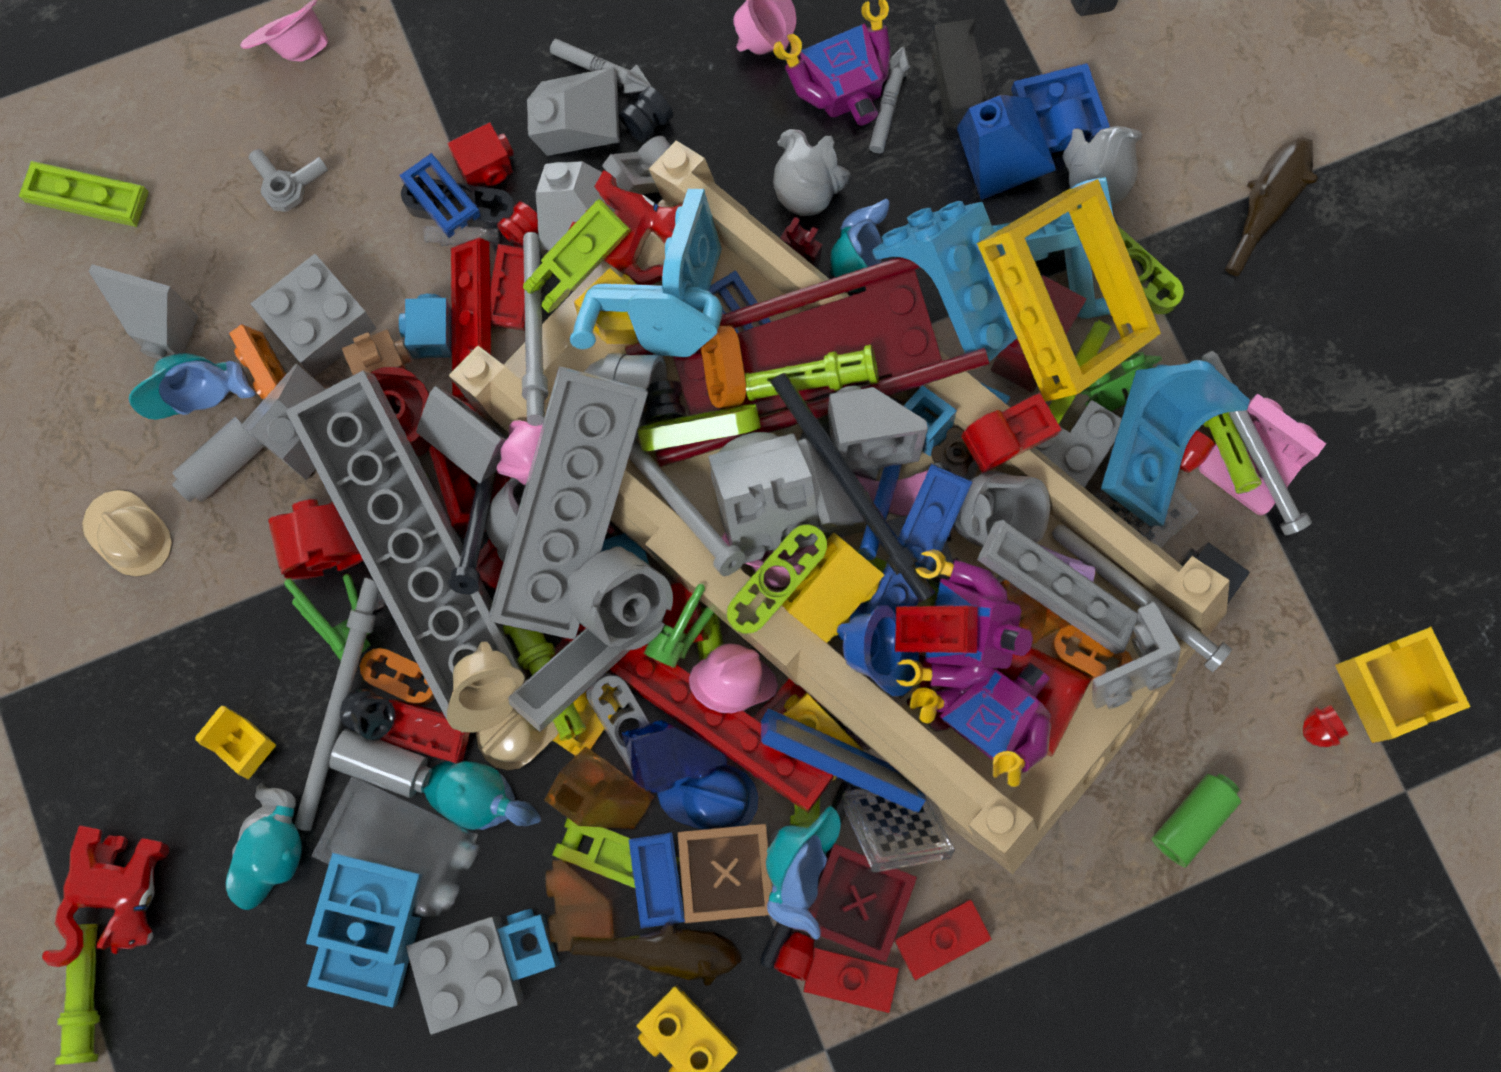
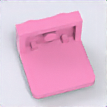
M1259 394L1250 400L1247 412L1286 487H1288L1300 469L1317 457L1326 443L1317 437V433L1310 426L1304 423H1297L1286 415L1282 407L1274 400L1263 398ZM1215 443V447L1206 461L1199 466V471L1255 514L1265 515L1274 506L1275 501L1248 449V455L1262 483L1258 488L1250 492L1237 494Z

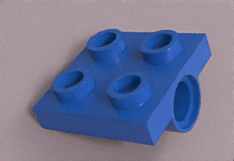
M1088 63L1013 82L1011 88L1013 96L1031 97L1050 154L1067 148L1072 139V131L1074 129H1081L1085 141L1089 143L1100 130L1110 127Z

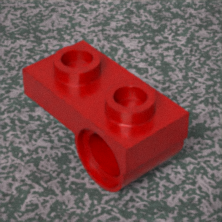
M1038 393L1003 412L996 410L979 418L967 427L961 437L983 474L1057 436L1062 429L1042 395Z

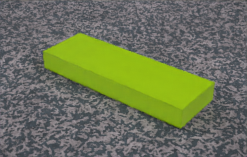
M31 161L19 197L26 203L137 227L149 191L142 185Z
M1100 320L1098 322L1095 321L1075 356L1079 367L1098 354L1111 328L1110 325ZM1076 395L1051 401L1049 409L1058 424Z

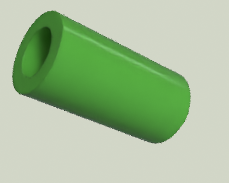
M1206 774L1151 838L1152 842L1169 859L1186 868L1241 804V799L1237 795L1240 791L1238 786L1223 774H1218L1216 777Z

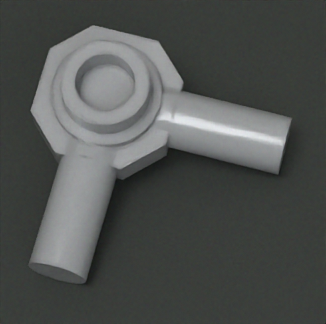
M261 149L252 151L248 157L264 179L260 193L274 211L288 212L300 204L305 190L303 187L328 171L320 157L294 174L291 171H277Z

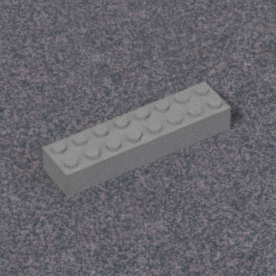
M363 370L285 410L446 719L447 708L453 692L454 667L461 659L475 653L481 642H487L493 651L504 653L512 666L522 671L525 676L524 681L531 676L528 670L519 665L517 661L520 656L511 636L504 633L502 629L503 624L490 622L489 613L493 602L482 580L479 590L469 595L457 593L449 587L450 572L454 568L459 567L463 544L456 530L452 527L443 505L375 375Z

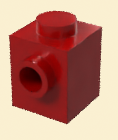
M491 123L447 143L453 160L466 184L481 187L486 185L493 186L499 184L507 175L513 173L509 157L513 156L514 152L504 133L497 136Z

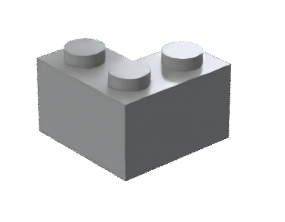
M1091 400L1070 432L1060 427L1062 430L1057 436L1035 446V448L1085 488L1114 443L1122 419Z

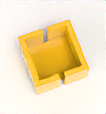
M1431 627L1335 665L1372 743L1396 738L1430 722L1440 720L1470 707Z

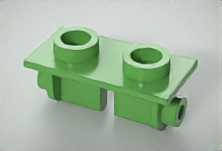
M1143 352L1134 353L1121 362L1122 366L1106 373L1079 394L1088 395L1090 400L1085 403L1086 406L1093 400L1111 412L1126 404L1122 389L1126 388L1129 395L1136 370L1155 368L1153 365L1161 361L1162 358L1161 356L1144 355Z

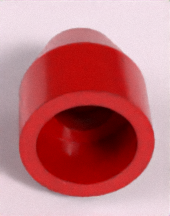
M1196 430L1185 448L1180 470L1191 473L1206 461L1214 449L1215 443L1209 437Z
M794 932L782 945L774 969L792 978L806 981L814 961V940L806 935Z

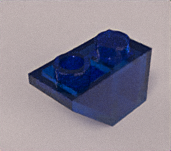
M664 720L622 733L634 781L645 791L650 790L653 793L666 791L673 788L677 780L689 776L693 779L707 777L715 772V767L727 764L725 754Z

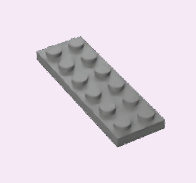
M559 366L489 613L490 622L575 639L580 622L574 617L570 607L568 580L573 571L581 568L590 558L601 552L648 394L644 388Z

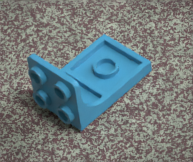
M956 201L944 206L937 212H932L931 208L916 211L907 217V225L885 233L882 236L883 243L874 248L872 253L876 260L888 257H902L924 269L938 288L964 353L985 347L990 362L1012 343L1017 336L977 245L978 242L995 233L983 202L964 206L963 201ZM997 245V249L1001 256L1003 255L1002 250L1000 248V245Z
M1194 360L1188 364L1173 366L1157 365L1155 368L1136 370L1101 490L1149 526H1163L1184 451L1192 435L1202 424L1219 414L1247 410L1250 399L1235 384L1229 382L1220 374L1214 365L1206 361Z

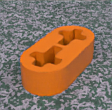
M719 326L717 334L701 347L708 395L711 403L716 408L737 407L743 403L746 395V381L739 339L736 331L731 326Z
M1073 625L1061 628L1051 644V652L1055 659L1092 678V681L1105 674L1106 666L1095 660V657L1104 662H1108L1111 657L1119 660L1117 668L1133 661L1126 650L1122 653L1114 654ZM1072 636L1080 640L1078 647L1090 655L1087 656L1079 651H1076L1073 656L1067 655L1065 653L1067 646L1061 640L1069 641Z
M383 648L372 649L362 658L360 673L363 679L374 687L419 706L427 705L435 699L430 687L426 693L418 692L413 697L414 689L402 683L405 676L415 680L421 678L423 673L417 663ZM385 657L388 658L386 665L397 671L395 677L391 678L385 674H380L377 679H374L376 671L371 668L372 664L375 661L382 663Z

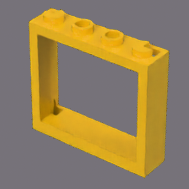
M1098 179L1059 194L977 243L1045 402L1079 394L1161 334ZM1067 212L1070 214L1121 337L1080 367L1025 240V237ZM1000 244L1003 245L1006 254L1001 256L997 249V245ZM1130 323L1133 330L1132 333L1129 332L1126 324ZM1058 375L1060 381L1055 384L1052 376Z

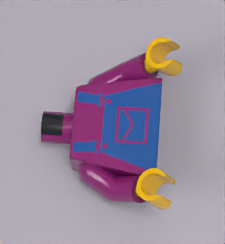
M879 0L880 13L877 17L870 13L869 1L863 4L862 15L867 21L871 22V28L867 29L864 23L803 50L800 38L795 34L787 35V39L791 44L789 54L786 53L780 41L774 44V54L788 63L785 69L798 97L819 109H825L831 117H837L851 111L858 125H865L877 117L878 111L872 101L881 96L882 85L888 79L891 58L888 29L882 23V20L885 19L889 12L886 0Z
M931 549L921 553L924 556L934 558L937 564L935 571L922 567L916 568L917 573L921 577L929 579L939 574L949 576L948 579L941 578L936 606L978 607L977 653H926L925 662L932 663L931 668L923 667L916 660H902L898 664L912 665L916 675L911 681L896 680L900 685L916 686L922 681H930L931 686L967 688L990 678L994 668L1007 669L1011 665L1013 654L1024 656L1028 653L1032 645V633L1027 629L1018 627L1021 616L1020 606L1008 600L1007 591L991 571L958 560H954L953 563L946 562L945 556L938 550Z
M1029 662L1014 681H1011L994 669L990 678L967 688L947 687L935 692L928 688H919L911 696L910 709L915 710L917 707H923L919 718L922 722L931 723L936 717V711L941 712L942 715L940 717L953 731L993 761L994 778H997L1001 773L1008 772V785L1012 787L1020 784L1021 773L1028 771L1048 754L1051 714L1035 697L1048 683L1050 678Z

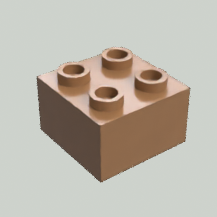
M766 824L678 832L685 923L769 915L767 904L770 892L772 891V883L766 870L768 849Z

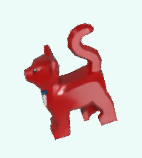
M603 170L594 187L600 193L599 195L604 199L605 203L615 210L614 213L632 230L604 261L620 273L630 277L636 285H652L662 281L664 265L658 264L642 270L638 266L637 261L651 232H654L664 244L668 237H672L676 225V210L682 204L673 207H660L642 194L618 188L616 178ZM572 222V224H571V226L569 227V229H570L576 222Z
M79 826L70 851V869L64 885V899L58 906L55 917V926L65 939L66 944L60 950L44 951L42 954L43 961L49 966L62 967L69 965L78 958L84 947L83 931L73 916L79 908L85 907L115 910L114 915L97 943V948L105 950L111 946L112 953L118 954L121 949H133L136 946L149 944L153 938V931L148 926L146 912L155 894L154 868L157 861L167 857L170 849L168 845L163 842L142 838L128 865L125 868L114 866L117 853L126 850L128 839L122 836L109 835L101 844L99 842L102 830Z

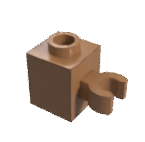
M388 329L372 336L369 332L353 338V344L341 348L353 375L363 370L370 373L383 367H398L408 370L405 364L412 362L403 340L400 339L395 342Z

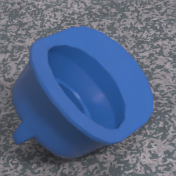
M879 605L871 613L859 614L850 623L838 626L837 633L844 642V658L849 667L856 672L871 677L885 692L892 696H903L912 689L913 686H902L896 680H913L916 675L914 667L910 664L901 665L898 662L906 659L919 662V652H895L896 615L890 607Z
M687 756L673 761L668 778L658 785L657 790L660 805L670 818L702 830L747 826L753 820L758 809L759 796L755 783L745 772L733 766L702 757Z

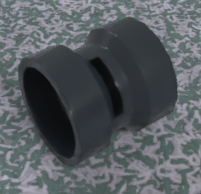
M650 86L638 95V101L635 104H628L619 112V117L626 129L643 143L654 135V128L658 125H665L674 116L667 100Z

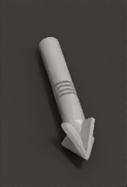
M554 39L551 44V54L590 71L614 67L617 71V82L624 85V94L641 92L648 86L652 87L637 65L628 70L561 40Z
M904 46L890 58L889 75L869 149L875 153L884 152L903 77L908 76L910 65Z

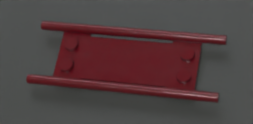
M896 257L722 314L719 325L731 326L735 329L865 286L866 291L738 332L744 375L745 373L751 374L824 360V355H828V352L835 351L838 355L862 351L865 345L872 344L876 356L879 379L891 375L892 377L880 380L876 384L870 383L861 386L860 388L874 387L886 396H890L990 364L985 347L942 361L915 272L916 269L921 267L902 257ZM639 342L625 346V351L628 355H655L643 348ZM701 348L688 357L673 356L690 415L732 408H716L711 403L707 390ZM869 380L843 385V388L869 383ZM829 386L798 392L806 403L834 394L837 391L830 389ZM746 393L745 399L740 405L755 404L759 417L787 409L779 395L750 401ZM829 397L807 403L816 419L828 415ZM788 409L759 418L761 427L754 431L664 448L656 451V458L660 467L721 449L727 443L742 435L756 432L772 433L797 425L798 422Z

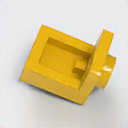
M225 706L218 708L195 737V740L200 745L215 752L237 774L248 780L276 746L272 740L248 719Z

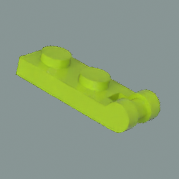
M569 814L564 824L567 831L561 844H556L552 855L635 888L628 840L630 838ZM583 834L594 838L588 855L577 851ZM676 857L677 866H678L679 861H680V858H679V857Z

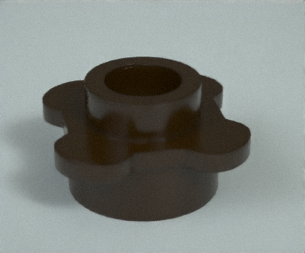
M954 427L947 431L946 439L941 445L933 447L931 457L935 463H940L943 469L965 477L968 473V467L974 461V458L961 437L963 430ZM955 449L960 450L961 455L955 456L953 454V451Z

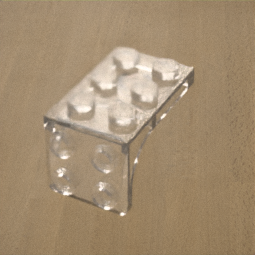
M351 776L312 857L329 864L332 853H337L422 874L414 906L417 908L416 913L422 916L440 915L442 909L448 911L452 906L460 886L455 884L462 868L469 869L478 852L479 845L474 843L478 834Z

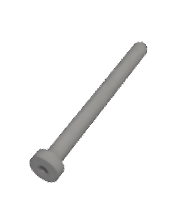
M1210 351L1202 356V361L1214 365L1215 369L1232 383L1217 353ZM1247 410L1228 412L1284 519V522L1280 524L1284 535H1290L1308 527L1312 523L1308 513L1300 514Z
M634 438L629 459L715 557L713 565L722 576H728L736 572L743 565L746 558L742 550L737 545L728 546L649 454L646 451H642L641 445Z
M1059 524L1053 530L1052 535L1056 541L1085 564L1095 567V572L1138 606L1143 607L1155 601L1171 632L1207 659L1204 666L1211 672H1214L1230 654L1232 648L1226 643L1222 642L1217 646L1068 527Z

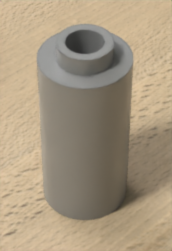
M236 417L230 420L172 472L177 479L172 483V486L187 501L191 502L195 497L200 502L205 501L265 447L241 427L242 423Z
M345 728L339 735L329 761L330 768L408 798H412L417 791L423 793L432 774V769L427 767V757L379 739H366L349 728Z

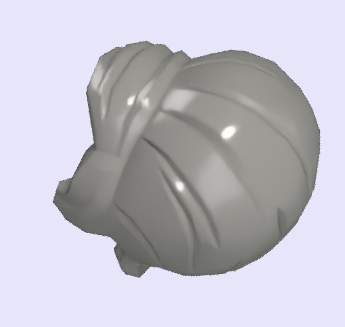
M1113 126L1100 130L1092 141L1088 143L1085 141L1083 131L1079 128L1072 131V139L1063 154V160L1069 171L1070 187L1073 188L1076 184L1086 180L1106 177L1111 205H1115L1129 194L1137 179L1136 143L1141 140L1143 134L1136 129Z
M789 129L781 134L777 142L778 146L783 147L785 151L774 169L773 186L778 200L789 212L800 216H813L827 208L833 194L841 191L849 183L851 174L846 168L838 165L837 156L833 149L835 142L832 136L823 137L816 146L812 147L808 144L806 136L801 130Z

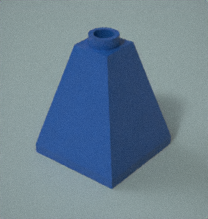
M999 95L970 107L957 127L981 200L1056 170L1031 97Z

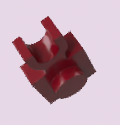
M794 217L780 239L816 268L821 260L823 244L814 240L818 234V229L813 227L809 232L799 225L800 220Z

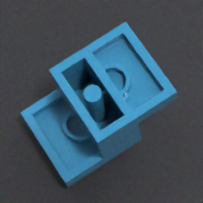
M332 853L306 944L318 946L307 986L392 1008L396 1007L409 963L406 946L414 943L421 918L411 915L422 874Z

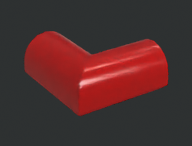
M1031 646L1028 653L1024 656L1013 654L1011 665L1007 669L997 668L996 670L1011 681H1014L1029 662L1050 678L1035 698L1051 714L1049 721L1051 732L1047 755L1052 757L1092 678Z

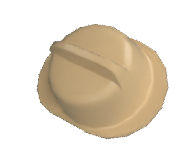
M122 490L106 492L94 499L86 509L82 522L84 536L89 544L114 569L122 574L136 577L151 574L162 567L169 557L172 546L169 529L133 493Z
M481 642L475 653L464 657L454 667L453 692L447 708V721L450 726L460 732H478L487 730L502 722L513 710V707L509 705L508 697L524 683L525 676L522 671L514 668L504 653L493 651L487 642Z
M513 708L510 715L499 724L487 730L478 731L476 738L478 748L485 760L494 767L512 770L521 768L532 761L556 738L558 731L552 721L539 732Z

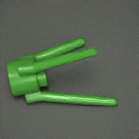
M345 574L343 580L351 607L355 610L359 599L351 575ZM286 579L284 584L294 596L293 605L330 645L341 662L350 628L346 627L348 619L332 628L302 590L291 579ZM365 638L362 652L371 646L367 638Z
M703 584L697 585L675 627L673 628L665 624L661 632L648 643L644 654L671 667H676L680 657L685 658L690 645L714 614L712 610L706 607L687 634L683 633L705 590Z

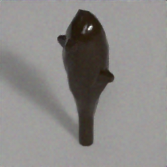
M1302 137L1285 143L1268 160L1258 180L1248 182L1247 187L1251 189L1249 193L1248 216L1243 229V236L1225 268V271L1229 274L1240 276L1256 244L1263 235L1281 219L1308 184L1317 182L1318 176L1312 173V140Z
M669 922L661 930L651 931L642 935L615 939L572 936L570 941L571 955L614 957L615 959L635 963L661 975L686 980L703 979L704 985L707 986L711 985L715 978L729 973L742 961L741 954L735 944L715 932L673 929V924Z

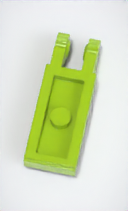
M596 200L541 259L543 263L525 281L523 288L529 294L538 291L554 273L561 282L545 297L541 305L548 313L553 311L568 297L571 290L575 291L632 230L602 200Z

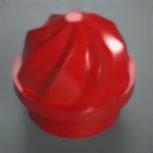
M1331 705L1321 710L1318 707L1314 708L1304 720L1303 736L1312 745L1318 747L1338 746L1341 744L1339 740L1349 735L1346 727Z

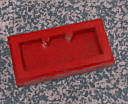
M498 244L490 286L491 326L525 331L524 248Z
M896 607L895 652L977 653L978 607Z
M397 699L389 700L395 709V720L389 732L381 737L380 740L450 762H463L470 732H460L453 729L443 712Z
M969 899L895 938L894 943L913 980H917L992 939L972 900Z
M814 947V961L804 983L803 992L890 1013L899 969Z

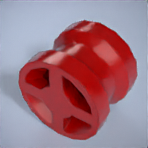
M521 201L513 207V214L509 218H503L497 224L500 232L515 247L523 248V237L526 233L534 232L539 235L537 213Z

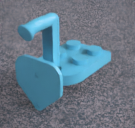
M1106 177L1097 178L1113 214ZM1091 179V180H1086V181L1080 182V183L1076 184L1073 188H1075V187H1077V186H1080V185H1083V184H1085V183L1091 182V181L1096 180V179ZM1069 212L1025 237L1034 261L1048 257V252L1064 250L1069 289L1087 298L1077 317L1088 319L1111 315L1105 299H1095L1091 265ZM1010 223L994 225L992 228L997 232ZM1000 244V248H1001L1002 253H1003V255H1004V254H1006V252H1005V250H1004V248H1003V245Z
M688 189L683 205L679 206L676 210V225L672 237H668L665 243L662 286L597 284L592 286L585 294L575 321L574 330L570 336L572 346L578 349H588L595 344L596 338L593 330L600 311L628 312L641 346L647 351L661 356H691L717 334L722 318V305L719 299L709 292V288L722 248L704 189Z

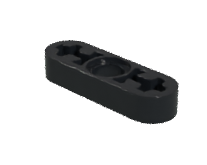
M414 177V181L426 192L428 198L437 207L435 196L419 177ZM432 179L449 200L455 197L442 180ZM457 183L477 208L478 199L481 200L483 206L479 207L481 216L476 220L473 218L468 220L467 226L500 231L497 224L503 218H509L513 214V207L515 205L512 197L503 190ZM404 184L401 189V199L407 211L415 217L433 220L421 204L415 203L412 197L414 195ZM498 203H502L505 211H500L498 217H493L490 209H495ZM440 204V208L437 207V209L449 221L452 217Z

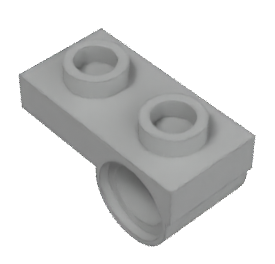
M657 136L647 141L638 152L610 154L602 166L616 178V183L620 189L638 194L659 192L649 168L671 145L664 136Z

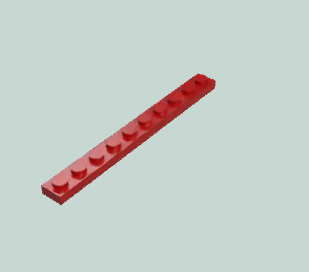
M489 539L480 550L476 571L481 575L483 584L496 592L504 562L498 556L497 548ZM581 623L579 624L576 637L586 629ZM558 636L568 644L574 640ZM648 644L638 649L630 650L608 670L609 673L623 679L634 691L807 813L810 812L834 778L832 774L761 742V723L743 710L735 713H723L703 705L696 699L690 689V674L678 665L671 667L644 654Z

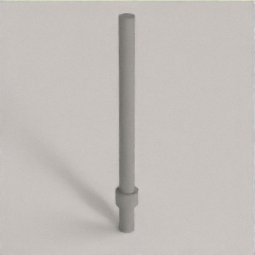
M528 232L523 237L524 283L540 266L539 235L534 232ZM541 288L532 294H529L524 289L526 375L522 378V396L527 404V422L532 426L543 424L545 418L544 400L548 397V379L543 374Z
M364 578L356 609H351L346 627L350 628L294 824L300 830L310 831L327 776L330 756L342 723L340 707L345 697L350 694L367 633H372L376 615L373 614L379 589L371 578Z

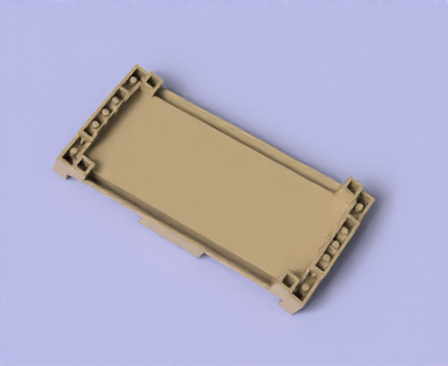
M675 141L649 168L662 197V200L657 204L660 207L683 205L688 189L705 190L722 248L711 285L736 270L759 303L829 280L828 277L749 214L745 207L715 184L707 162L701 155ZM651 232L637 261L638 266L642 270L658 264L664 265L665 244L654 232ZM604 260L542 324L543 374L548 379V397L544 400V416L559 366L584 372L590 364L605 358L609 353L626 354L625 346L631 345L606 344L595 332L593 334L595 335L596 342L591 348L578 349L570 343V336L573 333L578 316L574 301L609 268L619 277L623 275ZM662 281L652 285L662 286ZM732 284L726 287L740 308L747 307ZM845 292L769 317L772 322L849 297L850 295ZM716 293L714 296L719 299L726 313L731 312L719 293ZM757 321L751 323L753 327L760 326ZM742 327L737 328L739 332L744 331ZM525 343L504 365L477 346L449 375L480 416L506 437H509V425L513 421L521 420L527 422V404L522 396V378L526 375ZM940 351L942 361L949 359L947 355ZM663 356L666 363L667 380L680 382L673 356ZM967 372L923 385L957 410L952 428H960L963 432L979 418L996 410L1003 412L1010 408ZM891 375V376H888V377H885V378H882V379H879V381H880V380H883V379H886V378H889V377H892V375ZM921 386L890 395L889 397L903 401L902 406H904ZM682 389V395L679 397L680 404L685 407L686 415L689 416L690 413ZM646 403L644 404V407H643V412H644V413L647 411V405H646ZM927 407L925 408V411H927L929 414L934 416L936 419L939 418V416L932 412L930 409H928ZM787 408V409L780 410V411H777V412H774V413H771V414H767V415L761 416V417H759V418L766 417V416H769V415H772V414H775V413H778V412H781V411L788 410V408ZM797 424L770 434L781 437L794 433L796 440L799 441L803 430ZM1035 447L989 470L1009 475L1037 478L1046 486L1050 498V515L1046 531L1042 539L1036 542L1037 544L1066 557L1079 560L1078 557L1053 538V530L1059 524L1065 525L1206 637L1226 615L1229 580L1193 556L1184 566L1179 564L1159 546L1136 531ZM661 449L646 451L659 466L656 451ZM721 449L660 467L722 538L725 530L711 479V467L708 458L709 455L716 454ZM922 451L919 462L902 464L898 480L929 470L930 465H934L932 457ZM628 458L610 521L692 594L698 584H703L705 590L700 601L736 631L728 621L727 608L733 597L755 573L752 566L743 564L733 574L722 576L713 565L715 557ZM884 467L879 469L875 481L880 482ZM977 467L975 477L982 473L979 467ZM888 513L886 521L902 517V515ZM952 526L950 531L952 541L947 543L952 559L958 558L961 562L989 570L995 578L1000 576L977 560L983 547L970 543L965 537L958 534ZM865 531L844 536L841 539L853 549L859 551ZM879 544L876 557L886 561L890 557L881 544ZM1095 572L1093 583L1106 592L1111 593L1113 597L1138 613V609L1141 608ZM753 584L749 591L757 594L752 602L748 605L739 602L736 605L740 611L737 619L741 623L748 619L754 623L758 621L759 617L755 612L763 600L768 607L775 603V600L761 593L757 584ZM767 586L770 590L776 591V592H777V591H782V590H784V589L787 588V587L773 588V587ZM1016 586L1007 591V594H1026ZM1016 603L1021 609L1018 627L1027 629L1032 633L1031 646L1053 657L1051 652L1052 640L1059 630L1068 624L1058 620L1052 611L1041 603ZM782 605L760 630L750 634L736 631L795 684L801 686L939 807L948 826L979 851L983 850L1012 875L1064 811L1067 810L1069 812L1175 683V676L1195 653L1193 648L1173 633L1181 648L1176 673L1172 674L1173 680L1155 690H1149L1147 686L1131 693L1133 696L1131 700L1113 709H1108L1107 705L1095 708L1092 702L1093 681H1091L1052 757L1047 755L1028 771L1021 773L1020 784L1012 787L1008 785V772L1001 773L997 778H994L993 761L953 731L951 727L944 731H934L927 723L919 719L920 708L917 707L915 710H912L906 704L907 699L911 698L913 692L918 689L919 684L913 686L903 696L888 694L871 677L856 672L847 665L844 658L843 640L833 636L828 643L824 642L788 613ZM1133 629L1125 650L1129 652L1134 661L1139 656L1132 643V639L1136 638ZM1072 636L1069 641L1061 640L1067 646L1065 651L1067 655L1073 656L1076 651L1087 656L1090 655L1078 647L1080 640ZM920 652V653H919V655H923V656L926 657V653H925V652ZM1096 657L1094 658L1106 666L1105 674L1116 669L1119 662L1114 657H1111L1108 662H1104ZM932 686L931 690L935 691L941 686Z

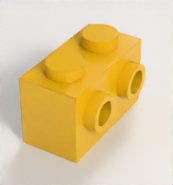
M833 532L827 539V550L824 557L785 600L782 606L804 626L828 643L833 636L839 635L837 633L839 625L850 622V615L861 602L869 600L876 593L879 581L884 577V574Z
M677 984L636 1025L642 1032L637 1037L640 1043L654 1057L661 1052L673 1065L668 1070L669 1072H720L738 1053V1048Z

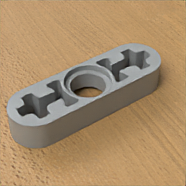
M605 673L586 691L591 707L632 776L647 786H656L663 783L671 771V760L626 682L614 674ZM604 684L612 688L617 686V690L612 693L616 703L622 708L628 704L629 708L615 712L610 703L604 699L599 701L598 698L603 695L601 687ZM627 718H636L640 725L638 735L630 741L621 740L618 734L621 722ZM643 747L646 754L653 759H659L654 763L656 771L653 774L648 773L646 770L641 771L646 766L645 761L635 750Z

